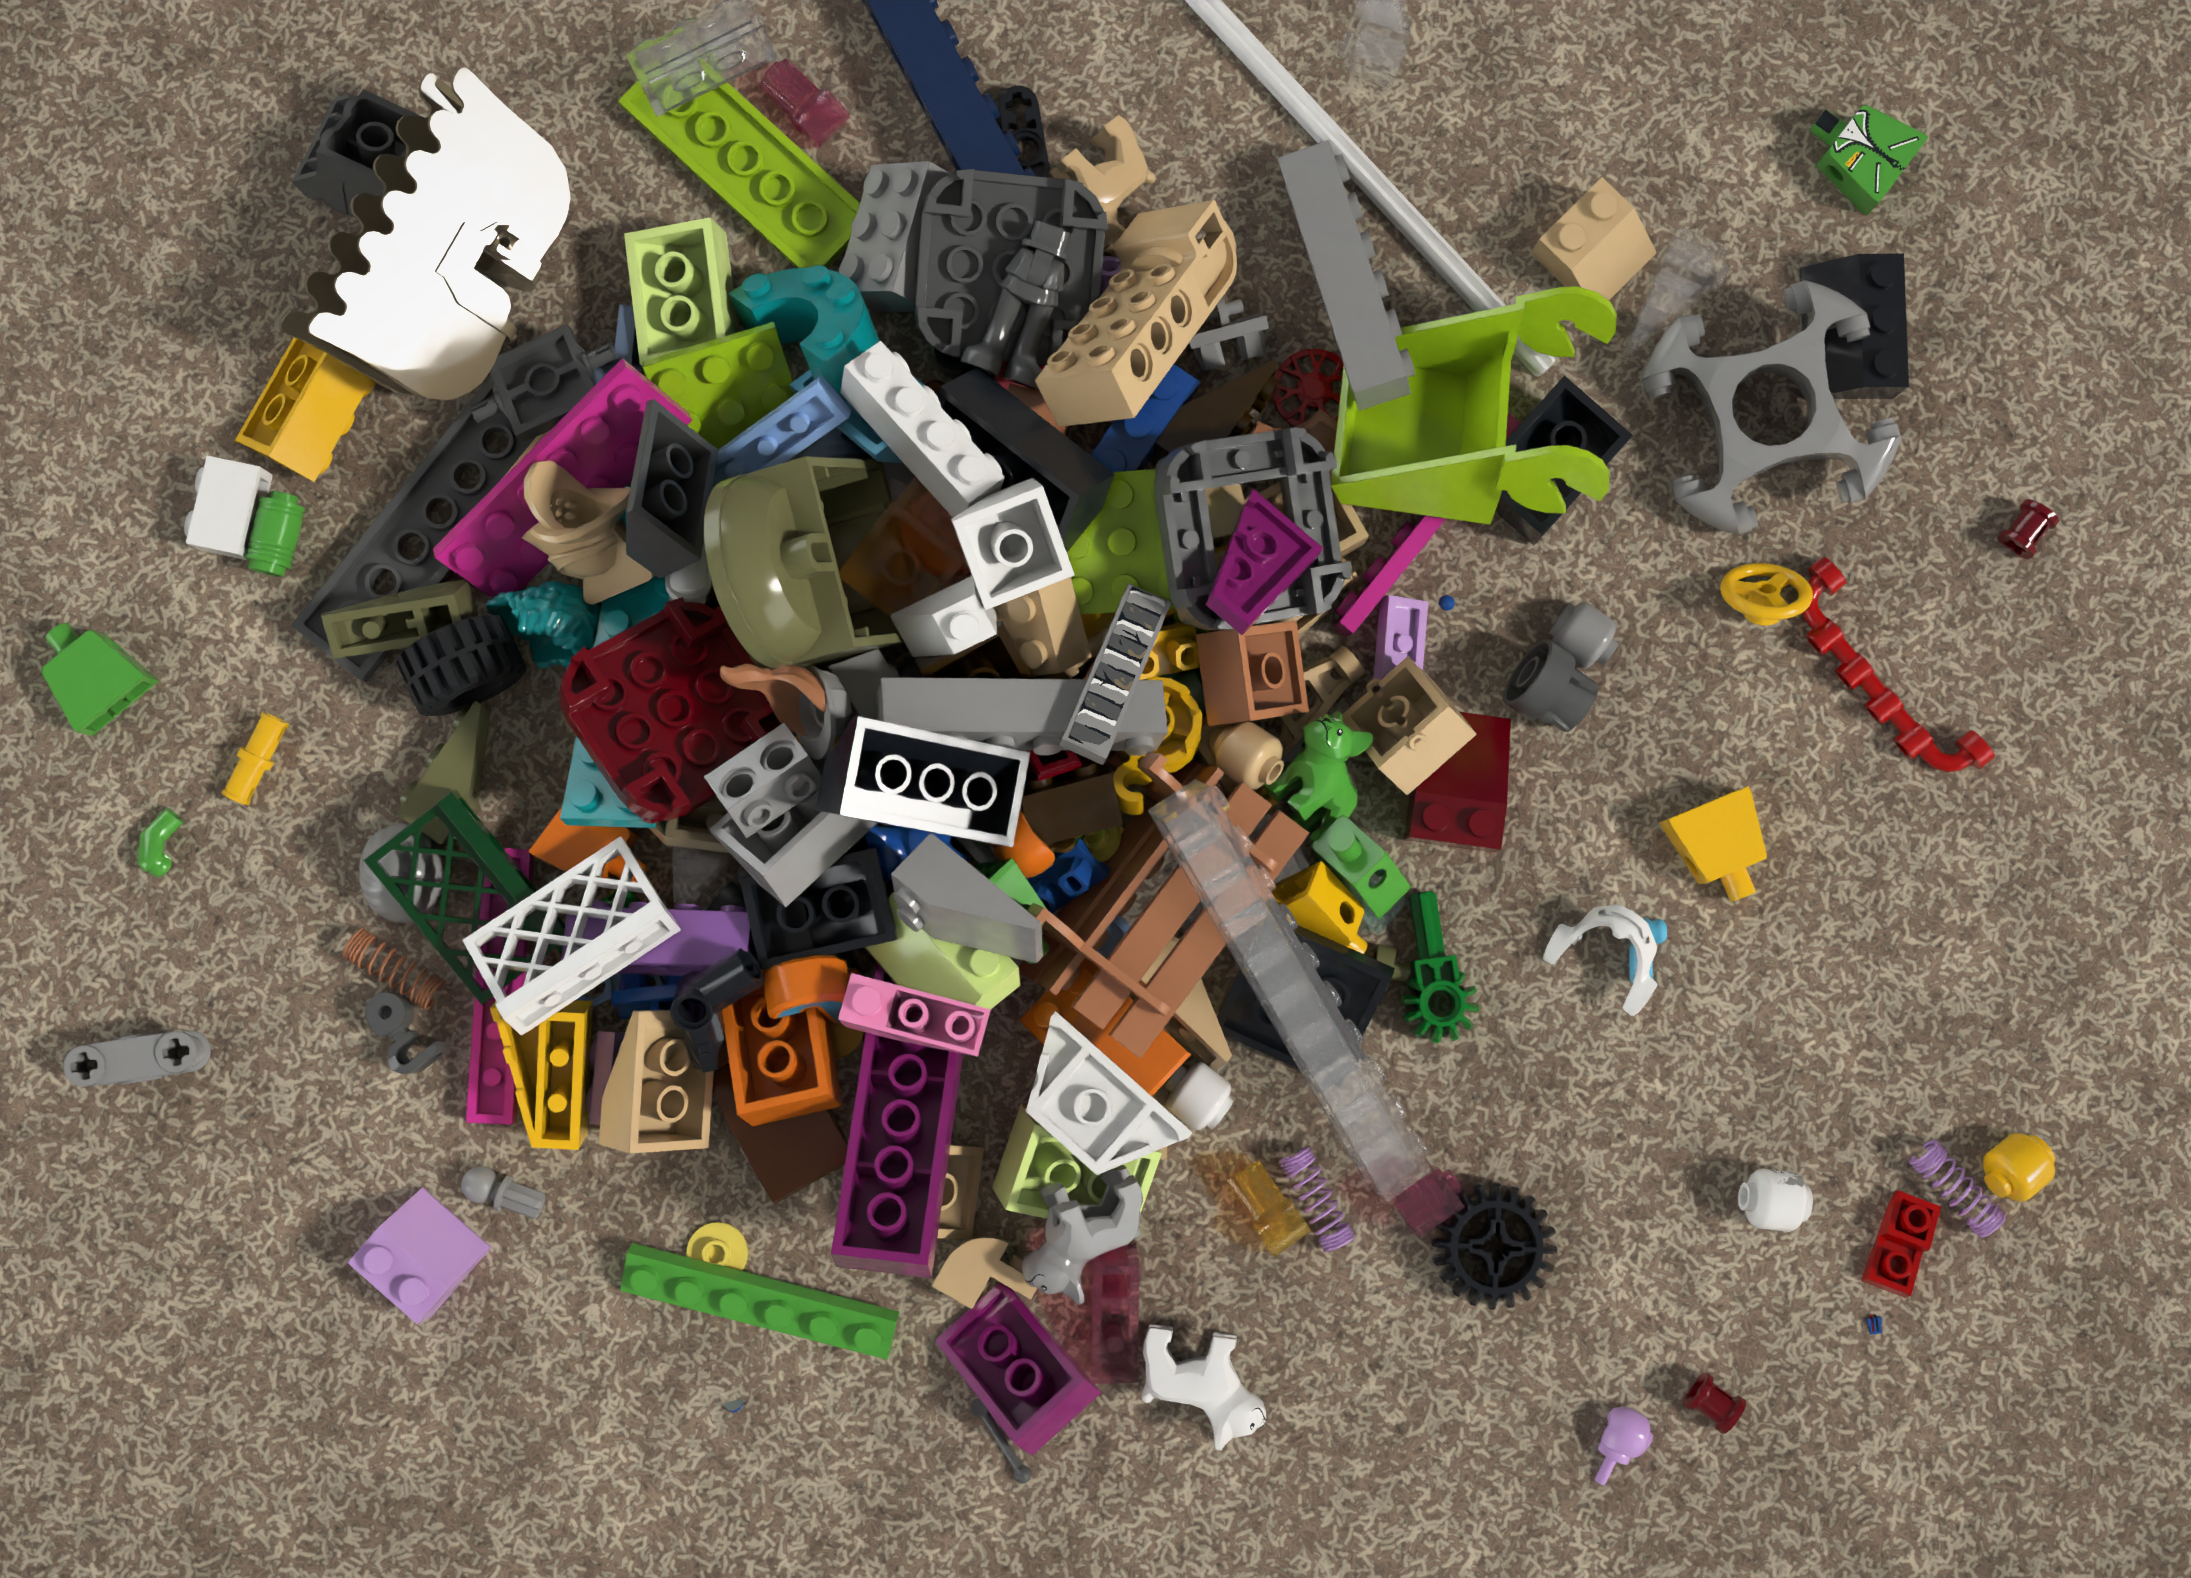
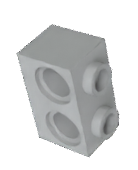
M785 723L704 776L746 838L819 790L822 776Z

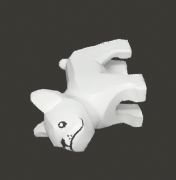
M1157 1324L1149 1325L1142 1350L1146 1362V1383L1141 1397L1143 1402L1150 1403L1156 1398L1190 1404L1203 1409L1214 1431L1215 1450L1222 1451L1223 1447L1232 1438L1251 1435L1257 1428L1263 1427L1266 1422L1264 1403L1257 1395L1249 1392L1241 1384L1230 1361V1353L1236 1348L1237 1336L1235 1334L1214 1332L1206 1356L1177 1362L1168 1348V1343L1171 1342L1173 1327Z

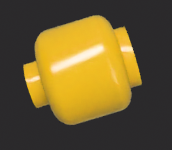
M2012 1133L1984 1155L1985 1183L1990 1191L2000 1198L2006 1197L2013 1201L2025 1202L2053 1180L2055 1175L2054 1153L2045 1141L2035 1135Z

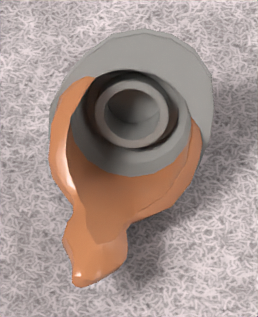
M742 664L734 668H728L724 665L720 668V676L727 684L740 689L762 692L781 724L785 723L791 732L797 734L810 758L823 760L830 755L834 747L835 738L846 729L852 712L851 696L843 682L835 674L822 671L815 666H807L805 668L790 666L770 670L767 667L759 668L752 664Z

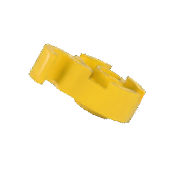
M1147 678L1146 680L1163 681L1168 729L1164 740L1157 751H1153V753L1162 754L1168 759L1162 767L1168 773L1176 772L1192 761L1200 747L1202 712L1201 709L1199 710L1197 702L1190 695V690L1185 685L1171 678ZM1115 751L1124 762L1113 775L1119 808L1127 814L1140 815L1144 811L1143 794L1141 792H1131L1126 787L1131 784L1147 785L1152 782L1144 772L1137 768V765L1145 755L1133 756L1127 754L1126 751Z

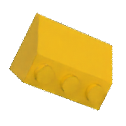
M293 338L235 441L288 470L315 482L318 475L324 473L329 467L335 445L339 438L345 435L352 427L356 408L362 398L366 397L373 390L376 382L324 351Z

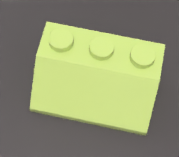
M712 218L624 233L639 360L642 367V361L739 332L737 313L728 294L734 289L727 234Z
M895 892L890 895L889 901L898 940L864 947L896 985L990 1010L1020 986L1019 967L1009 956L934 939L923 929H920L918 932L910 929L897 915L899 909L893 896Z

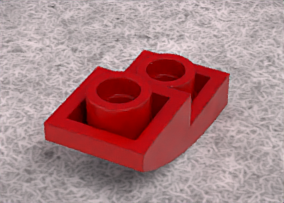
M1899 1190L1894 1191L1861 1281L1903 1298L1912 1296L1922 1253L1931 1248L1941 1206Z

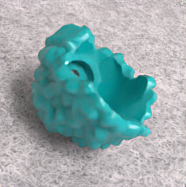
M560 581L543 582L539 587L531 585L523 591L501 592L486 603V608L491 615H500L505 619L511 634H517L524 641L529 640L530 649L533 652L532 661L536 662L539 669H546L551 665L557 666L558 664L567 668L571 657L583 647H586L587 650L594 647L601 607L599 603L593 605L585 603L583 589L574 584L565 585Z

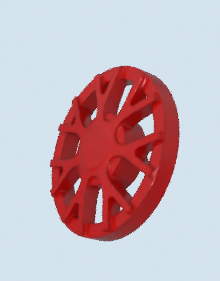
M1312 348L1292 354L1280 365L1275 378L1281 380L1283 373L1299 379L1296 389L1278 384L1275 388L1276 392L1272 397L1276 410L1288 424L1296 426L1303 423L1306 407L1321 409L1331 416L1323 406L1329 399L1338 405L1340 403L1341 393H1332L1331 383L1342 380V375H1337L1340 369L1343 372L1344 365L1342 359L1330 351ZM1310 357L1313 372L1303 375L1297 360ZM1314 357H1321L1319 362H1316ZM1325 359L1337 365L1335 371L1328 378L1319 372ZM1291 364H1293L1295 370H1290L1287 368ZM1279 390L1286 392V395L1280 398ZM1296 395L1302 405L1288 413L1283 407L1282 402ZM1299 413L1300 421L1294 419L1293 416Z

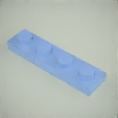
M821 375L718 449L712 489L722 480L787 462L848 419L852 412L851 408Z

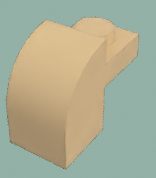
M994 1234L977 1235L960 1243L951 1252L932 1284V1287L970 1309H973L990 1277L1030 1300L1037 1290L1036 1287L1029 1286L1024 1279L1022 1271L1023 1258L1013 1254L1009 1261L1002 1257L1010 1240Z

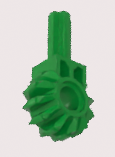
M1417 892L1410 895L1409 901L1419 960L1409 962L1412 978L1408 979L1406 983L1408 988L1416 992L1417 995L1416 997L1410 995L1400 997L1401 1004L1414 1005L1415 1011L1405 1013L1402 1018L1404 1022H1410L1417 1018L1421 1020L1413 1032L1417 1037L1425 1034L1431 1026V1042L1439 1043L1444 1027L1447 1037L1451 1041L1459 1039V1032L1455 1023L1466 1030H1470L1473 1027L1471 1020L1465 1017L1463 1013L1479 1011L1478 1004L1466 1003L1465 997L1474 995L1477 990L1475 986L1465 987L1462 990L1459 988L1465 979V973L1458 970L1456 955L1446 956L1435 892ZM1435 991L1444 992L1450 1000L1449 1012L1443 1017L1435 1016L1429 1009L1428 1001Z

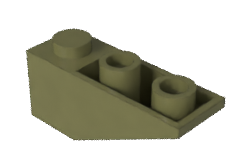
M475 701L471 707L466 706L459 712L452 724V728L455 731L445 745L440 743L431 752L426 761V766L429 768L420 781H413L403 792L399 801L402 806L396 813L398 816L411 824L436 805L437 802L455 790L459 792L475 813L477 812L490 708ZM436 816L422 827V832L439 844L448 846L449 830Z

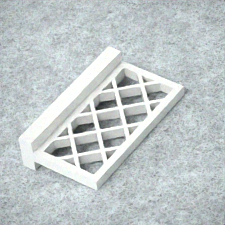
M620 836L462 941L497 1002L495 1006L500 1015L522 1036L681 929L663 904L627 843ZM622 855L626 863L621 879L601 878L605 864ZM633 875L637 882H631ZM575 884L587 886L581 906L562 904L567 889ZM598 887L617 890L611 910L592 908ZM628 891L645 893L650 901L633 914L622 912ZM535 910L547 911L540 933L522 930L526 916ZM558 913L577 916L571 937L552 934ZM588 917L606 919L607 923L604 933L593 940L582 939ZM496 936L507 937L500 959L484 956L480 949L482 945ZM519 939L537 942L531 963L512 961ZM549 943L567 946L562 961L554 966L542 965ZM491 967L497 968L496 973L493 972ZM508 971L527 972L523 986L507 996L503 986Z

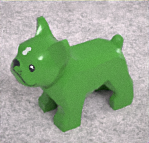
M1339 711L1334 712L1332 715L1325 714L1307 723L1303 728L1305 750L1295 756L1275 782L1270 785L1266 783L1263 785L1270 797L1277 802L1293 789L1300 791L1287 801L1294 812L1289 818L1309 833L1316 829L1324 820L1323 826L1319 830H1315L1309 837L1311 846L1340 816L1344 815L1349 818L1355 809L1358 796L1357 788L1354 787L1348 775L1346 763L1349 757L1358 756L1369 749L1375 739L1370 732L1351 730L1343 723V715Z

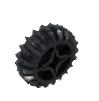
M1491 1183L1488 1197H1486L1482 1185L1475 1184L1472 1190L1475 1198L1473 1201H1470L1464 1192L1459 1191L1456 1193L1457 1200L1462 1205L1459 1210L1448 1203H1445L1442 1207L1445 1213L1452 1216L1449 1224L1439 1219L1434 1221L1436 1228L1446 1232L1445 1238L1433 1237L1430 1239V1244L1433 1247L1445 1248V1253L1432 1257L1433 1263L1436 1266L1447 1264L1450 1266L1442 1271L1439 1275L1440 1279L1447 1283L1458 1278L1453 1285L1452 1293L1460 1297L1470 1288L1468 1303L1476 1306L1480 1302L1482 1295L1485 1294V1304L1489 1309H1496L1498 1295H1501L1506 1307H1514L1513 1292L1515 1291L1524 1300L1528 1301L1531 1299V1293L1525 1285L1531 1282L1535 1286L1543 1288L1545 1282L1536 1276L1537 1271L1541 1268L1546 1272H1552L1554 1268L1551 1263L1542 1260L1543 1254L1552 1255L1557 1253L1555 1245L1543 1243L1544 1238L1555 1234V1229L1552 1226L1538 1227V1224L1546 1219L1548 1213L1544 1209H1538L1529 1213L1535 1203V1198L1530 1195L1523 1197L1517 1204L1519 1188L1510 1186L1504 1198H1502L1500 1183ZM1502 1208L1511 1210L1522 1220L1527 1229L1529 1240H1519L1518 1238H1510L1505 1229V1220L1502 1219ZM1488 1209L1484 1226L1479 1233L1470 1236L1464 1235V1237L1459 1236L1463 1226L1473 1215ZM1496 1232L1498 1240L1515 1247H1504L1501 1253L1497 1251L1498 1256L1492 1257L1490 1252L1473 1244L1484 1245L1485 1240L1491 1241L1489 1236ZM1458 1251H1467L1478 1254L1481 1257L1483 1271L1485 1272V1283L1474 1280L1466 1273L1459 1260ZM1528 1255L1525 1264L1517 1274L1508 1280L1499 1282V1276H1503L1504 1265L1509 1259Z

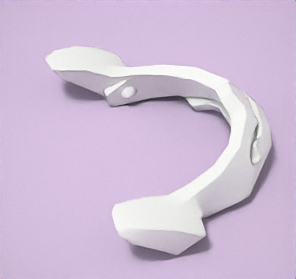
M1615 904L1594 907L1574 927L1559 924L1543 955V960L1551 965L1556 963L1571 944L1576 945L1582 939V934L1585 931L1597 926L1610 927L1613 936L1618 939H1630L1636 949L1637 971L1635 972L1631 990L1622 1008L1631 1016L1639 1013L1657 988V983L1649 975L1651 963L1657 951V945L1648 923L1632 910Z

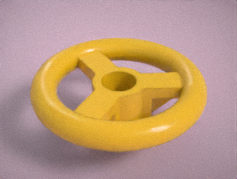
M1750 563L1737 566L1724 575L1720 584V591L1724 600L1733 609L1743 613L1749 622L1762 626L1773 625L1779 620L1792 618L1803 613L1810 606L1813 599L1812 588L1803 576L1789 568L1770 563ZM1753 576L1772 577L1768 581H1758L1756 583L1739 581ZM1788 584L1792 585L1799 594L1798 599L1791 604H1788L1780 596L1781 589Z

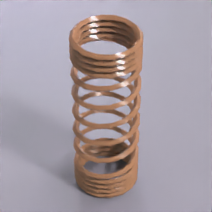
M365 928L357 930L344 947L343 958H346L352 964H358L359 969L368 967L369 975L378 974L379 982L389 980V987L391 989L399 987L400 995L403 996L410 993L411 1002H414V1004H417V1006L424 1010L430 1009L435 1004V1000L432 1001L431 996L437 988L439 989L442 986L441 991L445 988L446 980H443L437 974L430 975L423 982L413 999L415 988L420 979L427 974L428 969H423L413 986L406 992H402L405 980L410 971L417 967V962H413L402 980L393 986V977L398 967L405 963L407 955H403L395 965L392 973L385 979H382L384 967L389 958L395 956L396 948L388 953L378 970L371 972L372 964L378 952L386 947V942H382L375 950L371 960L362 966L361 960L364 958V952L369 944L374 943L376 935L371 934Z

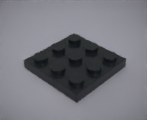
M1266 911L1216 1017L1224 1036L1337 1086L1393 977L1395 968Z

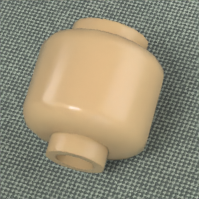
M1241 722L1237 725L1227 726L1218 736L1213 748V753L1216 756V767L1225 772L1224 776L1236 784L1242 782L1252 790L1262 787L1265 783L1270 785L1275 782L1284 767V762L1281 760L1283 748L1279 739L1252 722Z

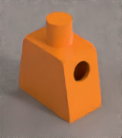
M561 807L528 852L567 872L620 836L630 849L640 836L631 827L566 825L560 819ZM622 855L605 864L601 878L609 879L611 874H613L619 880L621 879L626 863ZM636 858L645 873L648 866ZM634 875L632 877L631 882H637Z

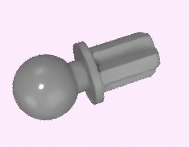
M485 1166L471 1168L465 1173L461 1182L462 1192L468 1200L474 1203H484L493 1199L495 1200L494 1210L501 1211L504 1208L532 1219L540 1215L546 1199L544 1193L513 1182V1176L507 1175L502 1182H499L495 1172Z

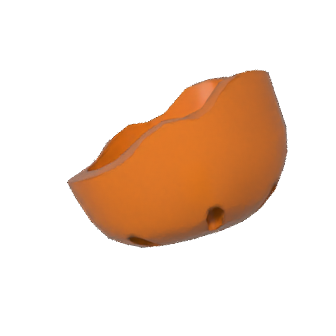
M1021 810L1019 812L1013 847L989 843L992 852L998 860L1012 858L1026 878L1039 875L1054 864V853L1033 832Z

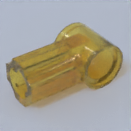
M1258 1158L1225 1180L1233 1195L1253 1220L1250 1224L1273 1257H1276L1312 1232L1289 1197L1284 1198Z

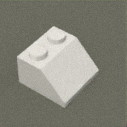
M1033 478L989 494L951 519L985 610L1074 576L1044 488Z

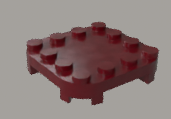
M683 597L666 602L664 609L594 648L587 650L586 647H583L571 657L559 688L560 707L565 719L617 797L633 813L639 815L644 822L651 824L658 823L661 820L669 821L684 816L717 797L704 776L781 725L762 692L736 688L722 680L720 668L723 665L728 668H734L742 664L755 665L730 629L722 609L719 606L715 610L702 603L684 602Z

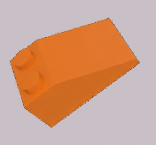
M1085 957L1079 965L1081 969L1080 974L1071 987L1065 991L1061 989L1057 996L1046 991L1019 1021L1044 1044L1051 1016L1055 1011L1058 1012L1153 1096L1191 1054L1164 1029H1162L1141 1059L1108 1034L1132 1004L1133 1000L1129 996L1103 1030L1072 1008L1071 1005L1099 969Z

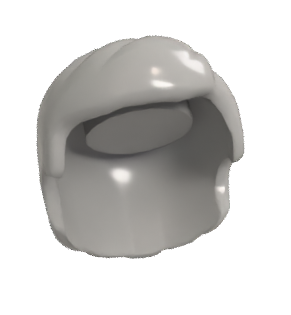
M398 823L377 831L365 844L359 862V882L362 894L373 911L389 921L411 924L414 923L413 920L363 861L408 826ZM422 832L420 847L440 849L438 842ZM415 833L401 844L414 846ZM392 850L380 859L379 862L391 876L410 878L413 852ZM419 853L416 879L443 882L445 871L443 856ZM397 883L408 896L409 884ZM416 885L414 905L422 913H432L436 907L438 897L442 894V888Z

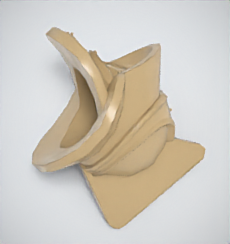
M551 460L536 462L531 465L524 478V499L539 523L522 536V539L549 555L548 562H551L561 574L583 579V599L585 603L596 604L643 584L655 576L626 555V527L621 517L627 509L630 488L587 489Z

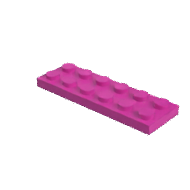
M622 358L433 548L435 558L492 599L501 592L521 591L549 563V555L522 539V536L539 523L524 499V478L531 465L536 462L551 460L564 468L587 489L625 488L632 481L646 402L651 399L656 400L686 425L692 421L689 412Z

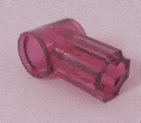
M786 58L779 62L776 61L765 72V76L759 83L761 90L791 118V122L800 134L805 131L815 141L813 146L817 149H820L850 119V115L845 107L825 88L819 90Z

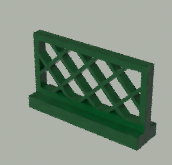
M455 790L363 861L476 999L483 1005L493 997V994L489 988L484 990L473 977L474 960L469 951L452 949L443 940L445 921L472 924V934L478 930V925L484 926L492 921L479 919L482 893L502 895L508 903L509 910L538 890L459 792ZM436 816L449 830L447 850L420 847L422 827ZM415 833L414 846L401 844ZM455 839L466 852L454 850ZM392 850L413 852L410 878L391 876L379 860ZM419 853L446 856L443 882L416 879ZM453 856L472 858L479 867L477 886L450 883ZM484 874L495 888L483 887ZM397 883L409 884L408 896ZM416 885L442 888L439 914L422 913L414 905ZM449 889L476 892L473 918L446 915ZM535 910L526 916L522 930L540 933L547 911ZM557 916L552 934L564 936L565 923ZM427 920L439 921L437 932ZM504 937L503 949H504V946H505L507 937ZM549 943L545 956L559 945ZM483 952L484 956L489 958L500 959L502 955L498 953ZM534 952L528 957L513 955L512 961L531 963ZM457 956L468 957L467 968ZM510 970L503 988L524 972Z

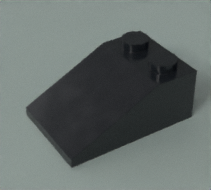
M877 847L843 854L787 907L760 886L751 875L739 878L761 970L769 969L774 965L797 958L814 955H832L898 940Z

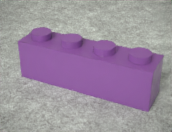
M594 900L592 908L611 910V904ZM629 903V908H623L622 912L633 914L648 903ZM676 904L674 909L667 910L674 917L681 930L616 974L684 976L692 971L705 970L739 948L744 951H750L757 959L747 910L742 906L724 905L720 907V911H704L698 905ZM567 914L564 936L571 937L577 918L576 915ZM588 917L582 939L593 940L604 933L607 920ZM564 945L562 948L561 960L564 959L565 952L567 949V946Z

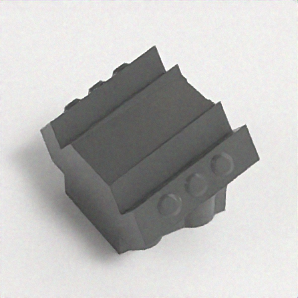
M364 89L358 96L345 94L335 97L292 182L305 196L311 199L322 197L332 209L354 216L350 208L353 197L360 193L380 196L384 191L383 183L374 174L373 164L375 159L383 154H392L397 157H403L406 154V145L397 136V121L402 116L414 115L422 119L424 117Z

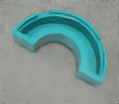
M817 265L810 268L787 269L767 275L762 273L753 274L747 277L741 286L728 293L744 330L774 322L782 345L803 340L800 343V347L814 380L822 375L844 402L847 401L840 393L844 366L879 342L862 294L851 279L836 271L828 270L825 266Z

